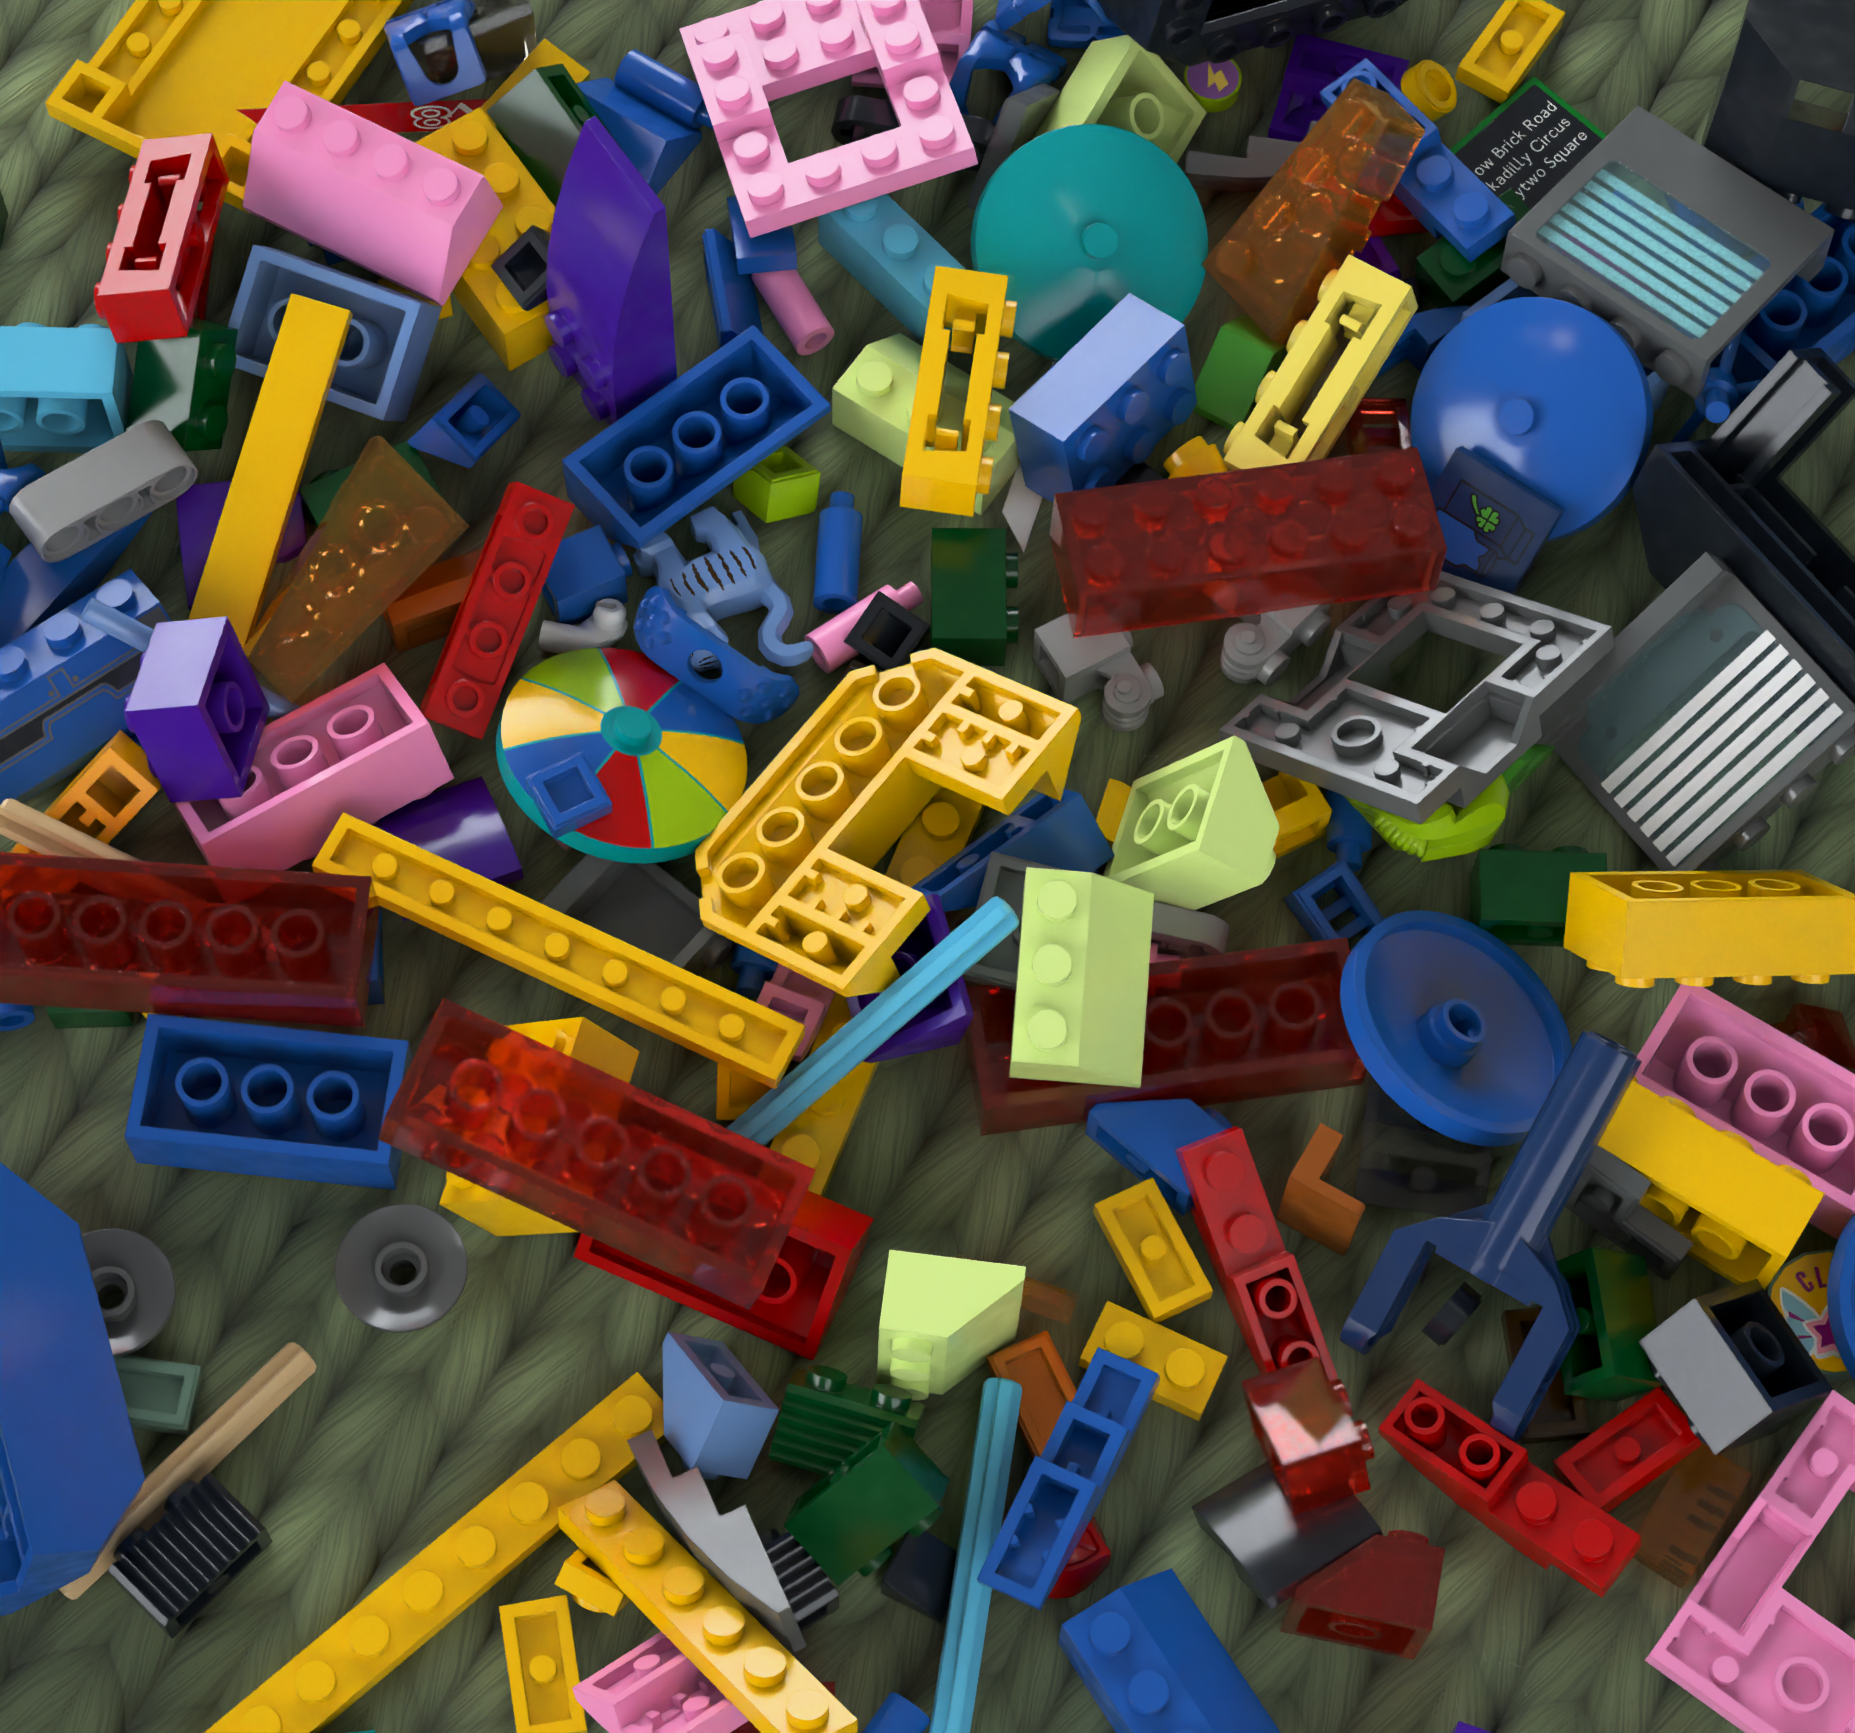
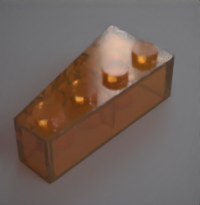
M1353 78L1201 265L1272 341L1287 345L1295 326L1302 319L1308 321L1319 304L1317 300L1318 291L1327 274L1334 268L1339 270L1349 254L1353 256L1355 251L1362 252L1372 233L1368 228L1381 201H1389L1425 130L1388 93Z
M382 436L370 437L360 454L358 462L347 480L341 485L314 535L310 537L300 553L299 559L284 585L278 590L243 648L251 668L277 694L284 697L290 703H293L469 527L451 506Z

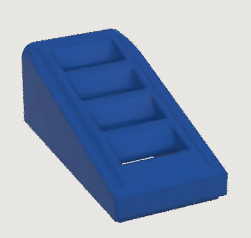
M1343 858L1283 898L1298 922L1341 975L1347 957L1350 954L1343 943L1364 928L1369 932L1375 925L1384 920V917ZM1333 888L1340 898L1321 911L1314 900ZM1349 908L1356 918L1335 932L1329 921Z

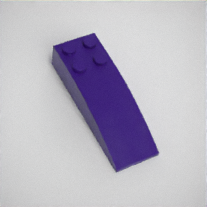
M595 115L583 124L565 173L554 212L547 255L546 290L549 314L545 315L544 319L552 335L553 345L548 347V351L555 367L564 378L567 379L573 376L583 389L581 390V397L591 416L597 422L605 419L609 426H611L676 380L677 367L666 207Z

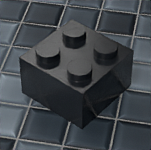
M1758 1279L1695 1297L1639 1341V1344L1649 1357V1365L1654 1376L1660 1383L1670 1388L1687 1413L1690 1429L1700 1441L1710 1447L1714 1455L1778 1432L1834 1390Z

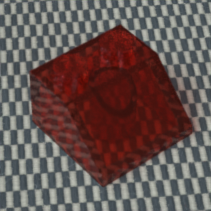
M1392 1530L1388 1532V1536L1376 1534L1296 1587L1282 1618L1280 1632L1414 1660L1432 1631L1445 1548L1428 1545L1429 1539L1426 1536L1411 1531Z

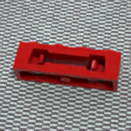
M212 133L143 140L136 165L130 168L129 189L125 203L120 204L118 207L117 230L113 242L108 243L106 248L104 274L101 282H97L94 288V303L97 314L101 319L107 320L116 343L188 336L230 181ZM203 202L201 214L198 217L196 213L198 203ZM175 288H176V291H179V293H178L177 296H176L175 291H174Z
M518 481L508 484L421 702L419 710L427 720L474 739H483L575 507L574 504Z

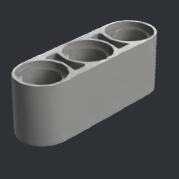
M150 420L131 428L30 483L13 497L9 505V513L43 561L49 563L59 562L178 498L193 485L197 478L198 470L166 425L159 420Z

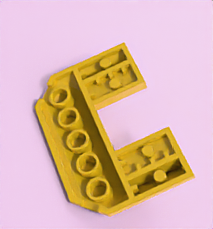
M935 647L910 654L911 663L878 672L875 665L850 671L721 819L717 828L695 849L696 870L701 878L702 898L699 899L700 919L703 925L845 997L885 991L901 977L891 958L892 955L931 909L923 893L872 869L942 786L1008 816L1031 789L1061 802L1082 717L1079 708Z

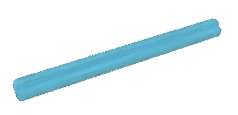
M998 896L988 900L780 1081L777 1089L771 1088L718 1134L712 1141L713 1149L743 1163L749 1160L1018 927L1019 920L1011 906Z
M987 1378L983 1383L929 1733H970L992 1592V1588L979 1583L977 1578L1002 1527L1022 1396L1021 1384L1007 1378Z

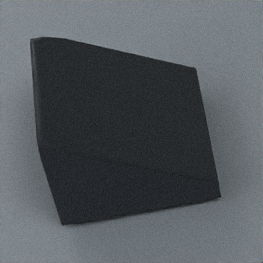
M532 225L491 265L492 269L525 311H529L548 300L546 290L547 255L551 233L535 225Z
M878 591L844 640V643L878 669L885 671L910 662V654L916 653L930 632V625L881 591Z
M907 1531L883 1577L881 1594L942 1623L949 1607L957 1551L927 1531L914 1538Z

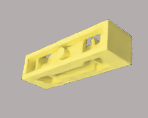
M1350 254L1339 270L1332 269L1323 280L1317 296L1319 304L1308 321L1302 319L1295 326L1286 345V351L1288 352L1286 358L1277 372L1271 370L1263 378L1255 395L1256 407L1246 423L1240 421L1234 426L1224 445V454L1226 456L1223 460L1234 479L1292 510H1295L1418 308L1412 286ZM1343 325L1345 330L1344 337L1351 341L1302 419L1307 428L1299 439L1297 435L1298 429L1291 426L1290 423L1338 346L1336 335Z

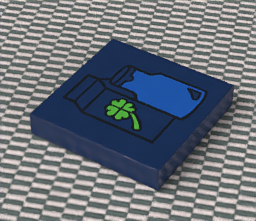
M1460 446L1454 451L1396 552L1412 562L1515 595L1565 510L1464 446Z

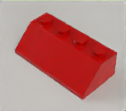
M635 1117L608 1147L574 1258L813 1361L855 1275L874 1218Z

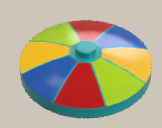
M599 647L568 651L539 663L530 669L512 689L497 727L496 756L502 779L518 806L532 821L551 836V832L525 787V777L581 751L584 752L612 802V813L557 838V840L583 853L611 861L648 864L670 861L694 853L695 849L717 828L721 819L741 798L747 780L746 749L740 730L733 717L658 666L645 654L631 650Z

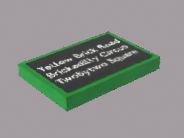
M1533 76L1454 145L1450 151L1497 197L1512 188L1531 210L1607 135Z

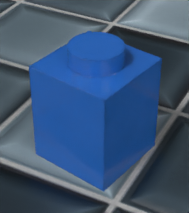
M600 524L561 540L541 593L556 622L575 625L593 615L595 604L602 599L611 598L618 600L622 604L627 603L626 578L633 575L632 568L622 545L618 541L609 544Z

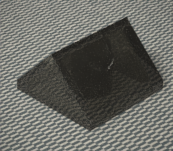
M474 0L476 9L473 11L474 14L468 26L487 73L486 81L516 70L537 47L534 13L530 2L527 0ZM451 30L431 32L409 45L426 76L431 81L444 84L455 78L459 68Z

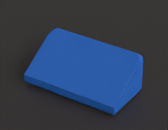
M714 228L705 229V234H702L703 260L720 349L752 325L762 334L763 329L755 286L751 278L752 274L738 275L733 242Z
M479 372L431 417L407 443L418 450L470 469L522 415L483 373Z

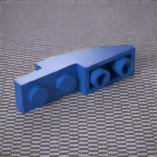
M1367 58L1319 92L1322 101L1338 124L1397 198L1436 239L1444 236L1469 262H1472L1506 237L1508 231L1517 223L1515 214L1441 142L1438 127Z

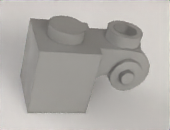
M1279 545L1237 584L1232 612L1245 623L1235 624L1228 629L1224 637L1220 656L1222 672L1227 678L1236 683L1248 684L1259 680L1266 687L1272 685L1288 667L1291 661L1289 655L1301 643L1307 647L1312 646L1325 633L1332 620L1328 616L1334 591Z
M1100 597L1035 629L1032 657L1058 699L1069 703L1095 689L1103 690L1104 697L1101 716L1109 728L1118 732H1130L1138 729L1148 717L1150 704L1164 696L1162 681L1154 667L1148 662L1139 666L1131 654L1130 648L1133 647V639L1125 621L1118 614L1111 616Z

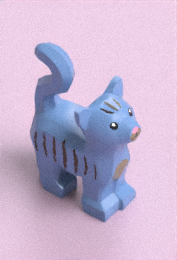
M714 506L690 516V531L695 541L706 543L711 552L695 559L686 561L672 539L664 531L640 549L636 548L637 553L633 554V558L639 575L641 577L654 576L657 586L668 589L676 605L686 610V615L726 644H728V637L726 632L717 624V621L765 606L769 612L758 629V649L768 661L783 667L797 666L807 661L814 653V645L810 641L786 645L782 641V634L787 629L794 614L791 600L771 574L764 555L760 553L758 537L741 510L733 512L730 520ZM697 650L692 653L691 664L694 670L702 672L717 668L722 675V664L715 654L707 650Z

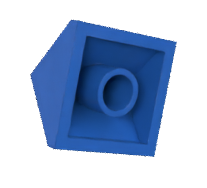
M607 77L576 83L623 152L656 195L702 140V132L686 126L615 85L614 81Z

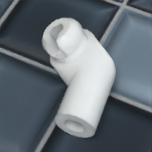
M606 598L598 601L595 604L593 615L578 626L544 620L540 631L538 650L562 654L584 648H609L623 638L628 628V622L625 619L626 608L618 600Z

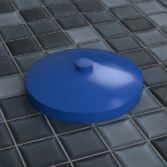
M1520 297L1489 305L1456 325L1434 349L1421 372L1411 408L1410 430L1415 460L1420 474L1431 492L1456 448L1464 446L1565 510L1547 542L1575 535L1599 522L1623 500L1635 483L1645 463L1653 430V405L1649 382L1644 368L1633 348L1615 327L1600 316L1580 306L1545 297Z
M1425 910L1406 911L1385 918L1356 944L1347 957L1340 987L1341 1008L1345 1025L1356 1052L1380 1087L1412 1117L1427 1127L1452 1139L1473 1145L1493 1147L1512 1145L1524 1141L1572 1051V1044L1564 1018L1552 995L1531 967L1504 942L1477 925L1446 913Z

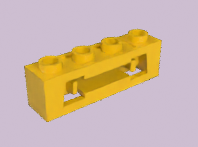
M935 266L902 471L900 507L973 517L977 493L989 495L994 458L983 456L985 440L997 442L1002 405L991 403L993 388L1005 390L1010 353L998 350L1000 337H1013L1017 301L1006 300L1007 275ZM944 327L952 329L950 351L972 354L974 336L977 335L963 422L961 451H957L958 430L937 428L950 330L944 329ZM925 447H934V451L925 450Z

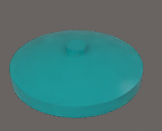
M1080 124L1054 129L1036 137L1017 149L997 168L986 184L976 206L971 230V259L973 271L1008 276L1006 300L1017 301L1012 338L1035 354L1058 362L1129 293L1182 323L1196 302L1203 285L1208 260V234L1203 209L1189 179L1169 155L1147 139L1130 131L1100 124Z

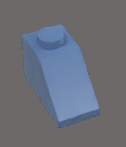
M667 1332L662 1343L664 1436L680 1455L682 1465L688 1471L698 1467L702 1477L710 1480L717 1479L719 1475L748 1479L779 1409L723 1341Z

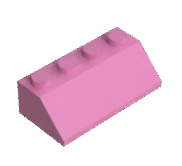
M287 81L283 82L253 132L243 207L247 212L441 307L445 304L503 208V204L484 175Z
M382 663L264 726L242 797L175 802L173 804L209 868L229 900L246 891L259 888L268 879L301 861L316 857L343 812L373 826L379 819L406 804L430 795L436 788L453 780L454 776L429 722L387 665Z
M1681 984L1637 1056L1642 1061L1635 1074L1638 1084L1660 1097L1671 1096L1683 1101L1692 1108L1696 1118L1718 1131L1728 1130L1742 1136L1753 1146L1755 1153L1775 1165H1789L1803 1172L1811 1180L1814 1188L1825 1193L1808 1223L1838 1240L1849 1219L1855 1214V1074L1708 989Z

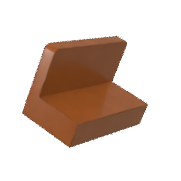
M483 548L375 586L376 599L398 653L448 636Z
M1320 1122L1289 1176L1276 1220L1334 1252L1345 1256L1353 1242L1366 1206L1359 1200L1327 1183L1344 1135Z

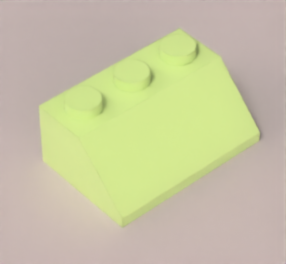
M1122 35L1090 43L1033 139L1054 129L1071 125L1100 124L1113 126L1147 139L1163 150L1177 164L1207 112L1158 55L1146 51L1130 36Z
M899 333L866 345L833 386L832 424L903 467L923 346ZM947 362L937 428L958 430L957 451H961L970 375ZM994 389L992 390L991 403L1002 405L997 442L985 440L983 456L993 457L994 462L989 495L977 493L974 512L979 515L984 513L1020 465L1008 410L1015 402ZM926 446L925 450L934 451V447Z
M1234 735L1134 780L1111 849L1115 856L1108 860L1103 876L1153 893L1154 902L1190 910H1197L1263 884L1275 864L1276 854L1273 848L1280 825L1246 742Z
M1026 867L1009 1077L1141 1087L1154 904L1153 893L1092 872Z
M889 1250L879 1324L877 1384H890L903 1388L912 1394V1400L927 1399L929 1393L943 1395L983 1365L987 1360V1356L1003 1350L1016 1340L1026 1266Z

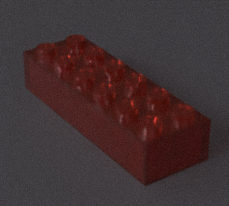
M1418 447L1055 493L1049 535L1074 638L1260 614L1318 604L1328 605L1433 591L1437 588L1447 551Z
M0 852V1003L365 1027L380 908L372 877Z
M1347 937L1149 963L1140 1088L1009 1077L1016 991L990 984L966 987L974 1017L964 1036L981 1136L1087 1122L1089 1111L1097 1103L1190 1099L1198 1106H1207L1362 1085L1367 1068L1350 1039L1341 1008V977L1347 957L1350 954Z
M445 998L442 999L389 1107L378 1140L750 1310L764 1290L816 1171L811 1167Z

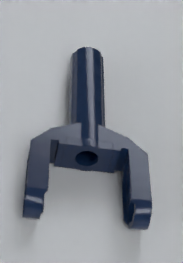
M1583 1030L1491 1203L1395 1229L1343 1326L1340 1341L1357 1352L1366 1355L1381 1337L1390 1333L1436 1246V1254L1527 1306L1538 1304L1543 1306L1492 1401L1493 1416L1490 1426L1516 1442L1530 1424L1582 1328L1569 1283L1559 1270L1549 1234L1642 1063L1638 1059V1055L1597 1032Z

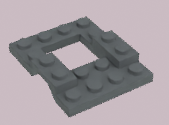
M1412 562L1335 629L1319 676L1289 702L1260 694L1219 729L1220 739L1223 741L1235 735L1246 742L1251 757L1256 763L1422 824L1446 801L1465 808L1542 737L1539 716L1615 647L1612 626ZM1426 631L1507 657L1505 661L1447 713L1384 692L1393 684L1389 664Z

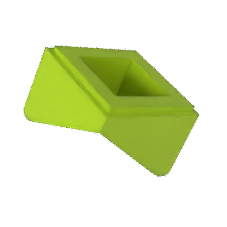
M782 446L734 480L733 496L765 523L809 514L815 511L817 506L821 473L789 447Z

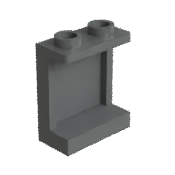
M586 854L540 902L697 976L707 967L715 970L722 965L732 953L736 943L706 928L700 919V898L656 863L616 862Z

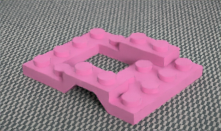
M763 0L754 5L714 18H708L679 29L750 238L978 164L974 145L943 70L939 50L919 0ZM877 67L900 127L788 163L768 102Z
M1834 1390L1828 1394L1645 1659L1647 1663L1744 1733H1855V1640L1782 1588L1848 1489L1855 1493V1405Z

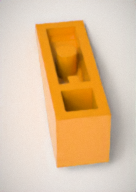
M120 729L43 814L108 844L156 794L161 787V783L158 778L153 777L145 751ZM17 842L0 861V899L32 925L50 906L52 893L63 892L80 872Z

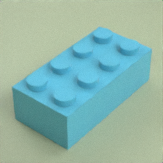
M25 322L17 326H0V439L3 451L87 453L126 432L133 372L124 343L115 342L110 328L98 324H84L77 328L46 327L33 322Z

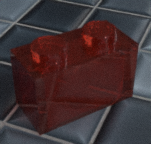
M1318 1357L1241 1381L1252 1432L1294 1515L1371 1489L1365 1461L1374 1459L1375 1453L1368 1430L1361 1419L1354 1422L1351 1421L1350 1417L1353 1415L1352 1408L1341 1379L1338 1378L1330 1381Z

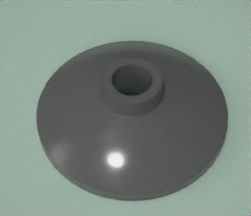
M389 1205L366 1214L348 1230L336 1254L334 1267L335 1281L340 1297L347 1309L364 1324L390 1333L413 1332L438 1322L456 1305L466 1285L468 1258L459 1233L442 1215L419 1205ZM407 1266L416 1271L414 1279L408 1284L399 1285L392 1281L394 1271L400 1267Z
M106 1228L85 1233L82 1235L100 1307L102 1298L108 1292L119 1291L124 1294L123 1302L119 1307L111 1310L101 1307L113 1357L132 1353L152 1341L170 1318L176 1296V1283L172 1267L163 1251L150 1239L137 1232L120 1228Z

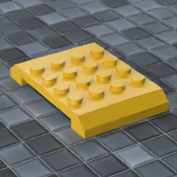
M135 0L91 61L87 64L77 59L46 100L45 104L49 116L138 159L143 140L212 133L230 180L224 202L250 214L244 209L243 200L253 132L257 124L236 109L268 108L284 81L335 105H340L386 41L387 36L384 30L386 21L405 14L414 0Z

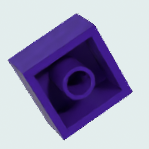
M228 616L156 623L148 648L141 655L140 671L132 693L125 700L124 716L126 724L131 732L136 733L147 755L149 770L153 777L159 779L170 803L242 797L270 706Z

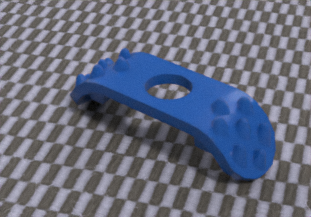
M656 585L648 589L636 613L634 632L637 643L649 659L703 695L725 713L742 722L752 724L768 723L780 717L792 707L799 696V686L790 675L771 672L763 665L759 667L689 618L686 615V610L676 605L668 589ZM697 650H707L715 654L722 664L721 677L706 679L698 675L691 664L692 653Z

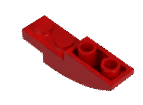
M1233 1126L1176 1149V1155L1195 1207L1191 1208V1212L1236 1323L1273 1399L1280 1402L1337 1378L1336 1370L1294 1254L1287 1252L1284 1247L1242 1128Z
M1418 1378L1378 1428L1379 1434L1402 1457L1455 1503L1499 1537L1547 1570L1551 1564L1601 1598H1603L1641 1547V1535L1530 1463L1528 1460V1450Z

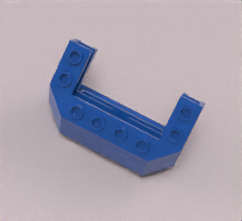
M0 1162V1616L12 1614L88 1574L139 1494L145 1481V1475L79 1224Z

